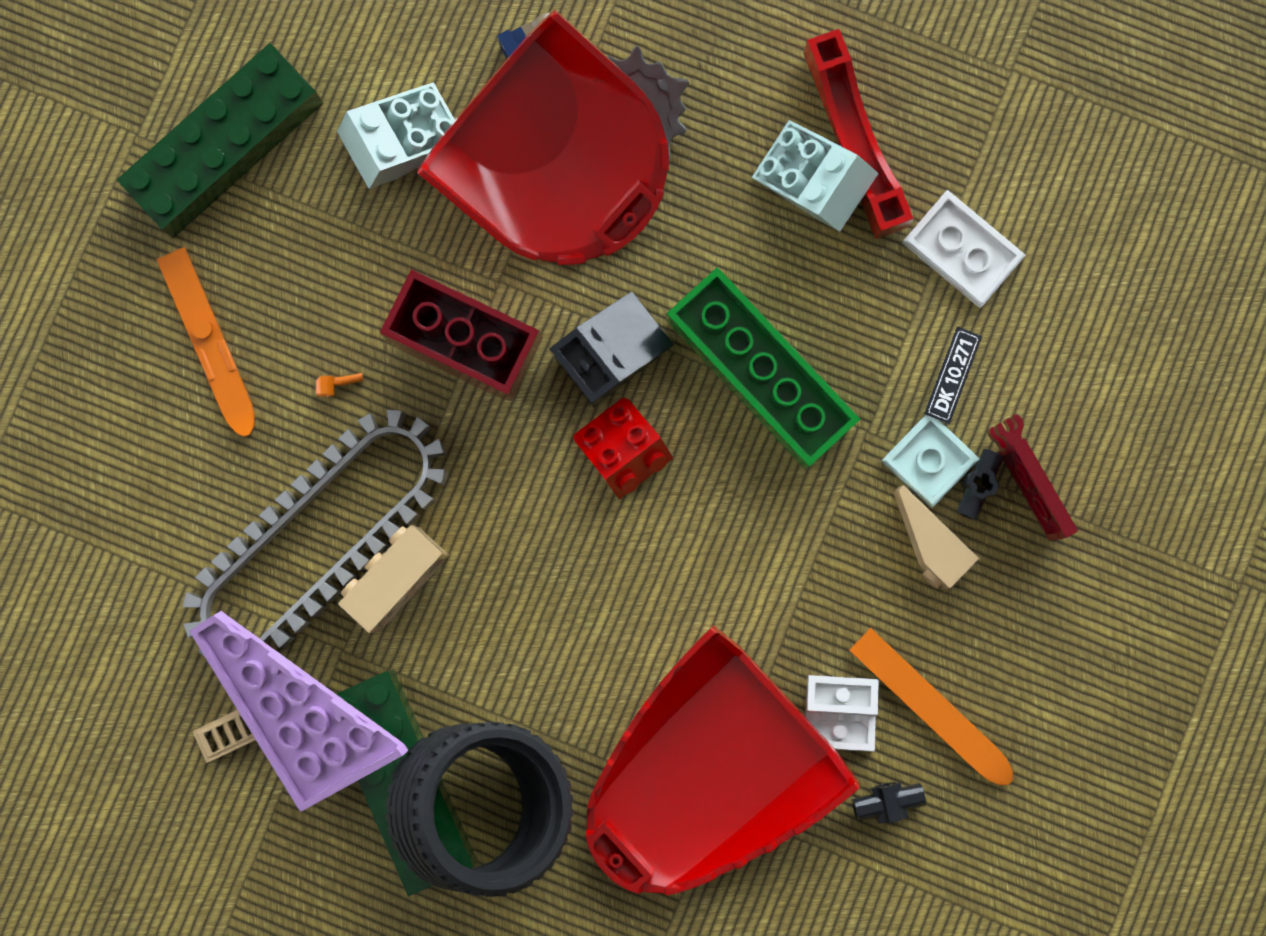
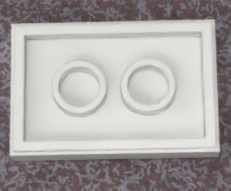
M948 190L902 242V244L979 308L986 303L1026 256Z

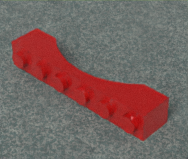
M840 28L808 39L803 54L838 145L860 156L878 172V175L861 199V204L875 240L908 228L914 218L902 187L889 168L872 131L859 92L852 59Z

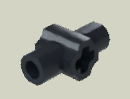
M988 449L982 450L974 471L966 474L962 480L961 486L965 492L956 510L957 514L977 521L986 498L995 495L999 487L995 477L1004 459L1002 455ZM983 478L982 484L986 486V489L977 492L978 486L973 483V480Z
M899 781L876 785L870 788L871 795L852 799L853 811L857 822L876 818L879 824L892 823L907 818V810L926 806L925 793L920 783L901 787V782Z

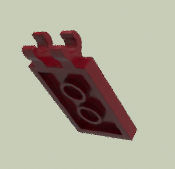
M1018 414L1005 419L1003 424L1007 431L1002 423L987 430L988 437L999 448L998 453L1004 457V464L1048 540L1064 539L1078 532L1077 527L1025 438L1022 439L1021 437L1024 428L1023 419Z

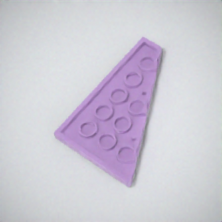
M222 611L189 630L300 812L396 760L408 751L405 744Z

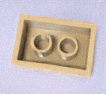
M410 525L408 528L404 526L399 528L389 540L392 546L384 554L378 552L365 566L368 572L360 580L354 578L340 593L344 598L338 605L368 633L381 632L450 557L444 549L419 527Z

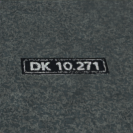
M957 326L926 407L925 415L950 425L981 342V335Z

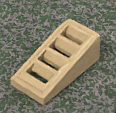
M238 710L192 731L206 763L256 741L253 734L249 735ZM235 720L242 736L240 740H237L230 725V722ZM222 725L231 743L225 746L218 727ZM210 731L219 749L215 752L212 751L205 736V733Z

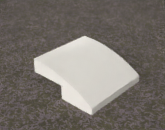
M809 675L805 717L835 750L874 752L875 718L878 715V679Z

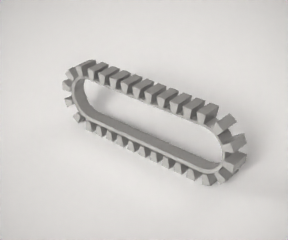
M387 410L389 427L379 429L376 418L372 414L359 419L358 422L368 434L361 441L350 429L341 435L338 439L352 449L344 456L340 449L332 444L323 453L325 457L336 464L330 471L319 460H316L306 469L321 480L313 486L307 477L300 475L291 484V486L304 494L299 501L296 500L292 492L286 490L275 499L276 502L289 511L281 516L276 507L268 506L259 515L273 525L267 532L262 524L253 521L243 530V532L255 539L256 543L250 547L244 537L237 536L227 546L241 556L236 562L227 552H221L211 561V563L225 572L219 577L214 568L205 567L195 577L209 587L204 597L196 593H186L183 607H200L201 621L184 624L188 638H193L189 630L211 617L212 603L218 591L374 440L390 434L410 438L418 446L423 457V471L419 482L259 638L266 644L273 638L279 648H286L296 638L282 628L287 622L295 633L302 632L311 623V621L298 613L303 607H305L311 617H318L327 608L326 605L314 598L319 591L327 602H333L340 595L342 590L329 581L337 576L341 584L346 586L354 578H358V575L345 566L352 560L359 571H365V566L371 558L360 551L367 544L374 555L378 552L382 554L389 545L376 536L384 529L389 538H391L401 528L392 522L398 514L401 515L407 525H412L421 516L407 505L416 499L421 508L427 510L436 501L426 494L423 489L429 479L445 486L448 472L445 469H431L430 458L447 456L442 441L438 439L425 447L420 440L432 428L417 417L410 432L402 429L406 414L397 410Z

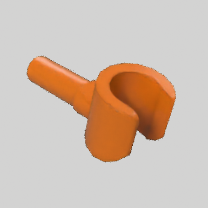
M362 373L343 377L320 376L316 380V395L333 397L335 386L362 382Z

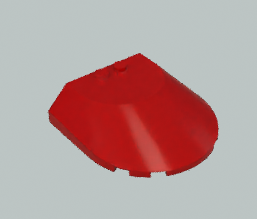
M554 9L525 37L442 134L418 168L417 173L508 249L535 261L539 259L557 262L558 265H574L586 263L585 260L604 254L608 256L632 241L645 228L658 209L664 194L663 189L667 171H669V150L661 119L643 90Z

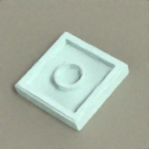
M925 415L881 462L931 509L979 460V457L940 420Z

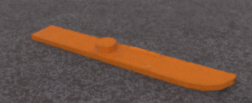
M183 247L156 260L225 420L235 433L243 437L252 434L255 426V412L251 399L188 252Z
M869 628L850 648L849 651L976 772L998 785H1009L1012 782L1013 771L1003 753L872 628Z

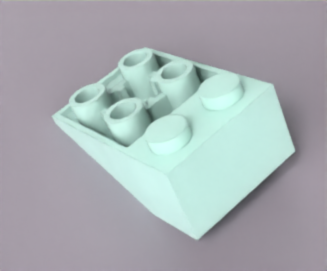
M433 82L347 111L337 129V133L367 187L371 189L398 179L420 167L442 134L454 122V118Z
M789 120L752 178L814 218L840 232L878 175V172L857 154Z

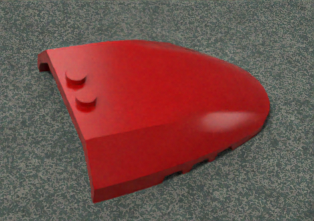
M713 625L666 674L622 735L590 795L586 808L587 829L585 836L594 861L614 883L637 894L648 892L663 893L667 896L713 881L717 876L735 868L739 869L758 856L772 852L778 845L794 835L798 836L838 807L860 788V783L835 748L749 655Z

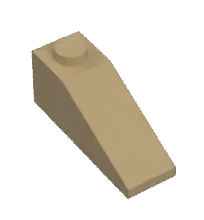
M902 485L893 493L918 564L925 570L922 576L936 589L939 586L943 589H950L979 558Z

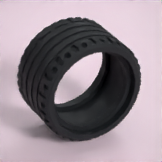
M500 722L457 724L429 733L428 738L418 740L406 752L407 756L401 758L398 763L399 766L393 772L392 784H389L387 790L389 792L385 806H388V813L385 814L389 827L387 830L389 836L393 838L391 843L394 849L397 850L401 861L407 862V868L420 879L429 881V884L442 889L476 896H507V893L514 894L520 892L523 888L533 885V881L540 880L544 873L554 866L553 862L556 858L559 859L562 854L561 850L568 841V832L571 831L572 827L570 823L574 811L572 809L573 794L570 791V780H567V772L565 767H562L560 758L552 752V748L545 744L538 735H531V731L517 725H505V723ZM479 747L498 755L510 767L520 788L522 813L516 834L504 852L489 863L476 868H467L459 864L441 843L434 823L433 805L437 787L447 769L463 754Z

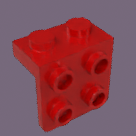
M621 398L573 436L575 443L598 470L619 500L626 494L633 492L639 484L655 472L662 470L668 462L674 459L659 434L628 398Z

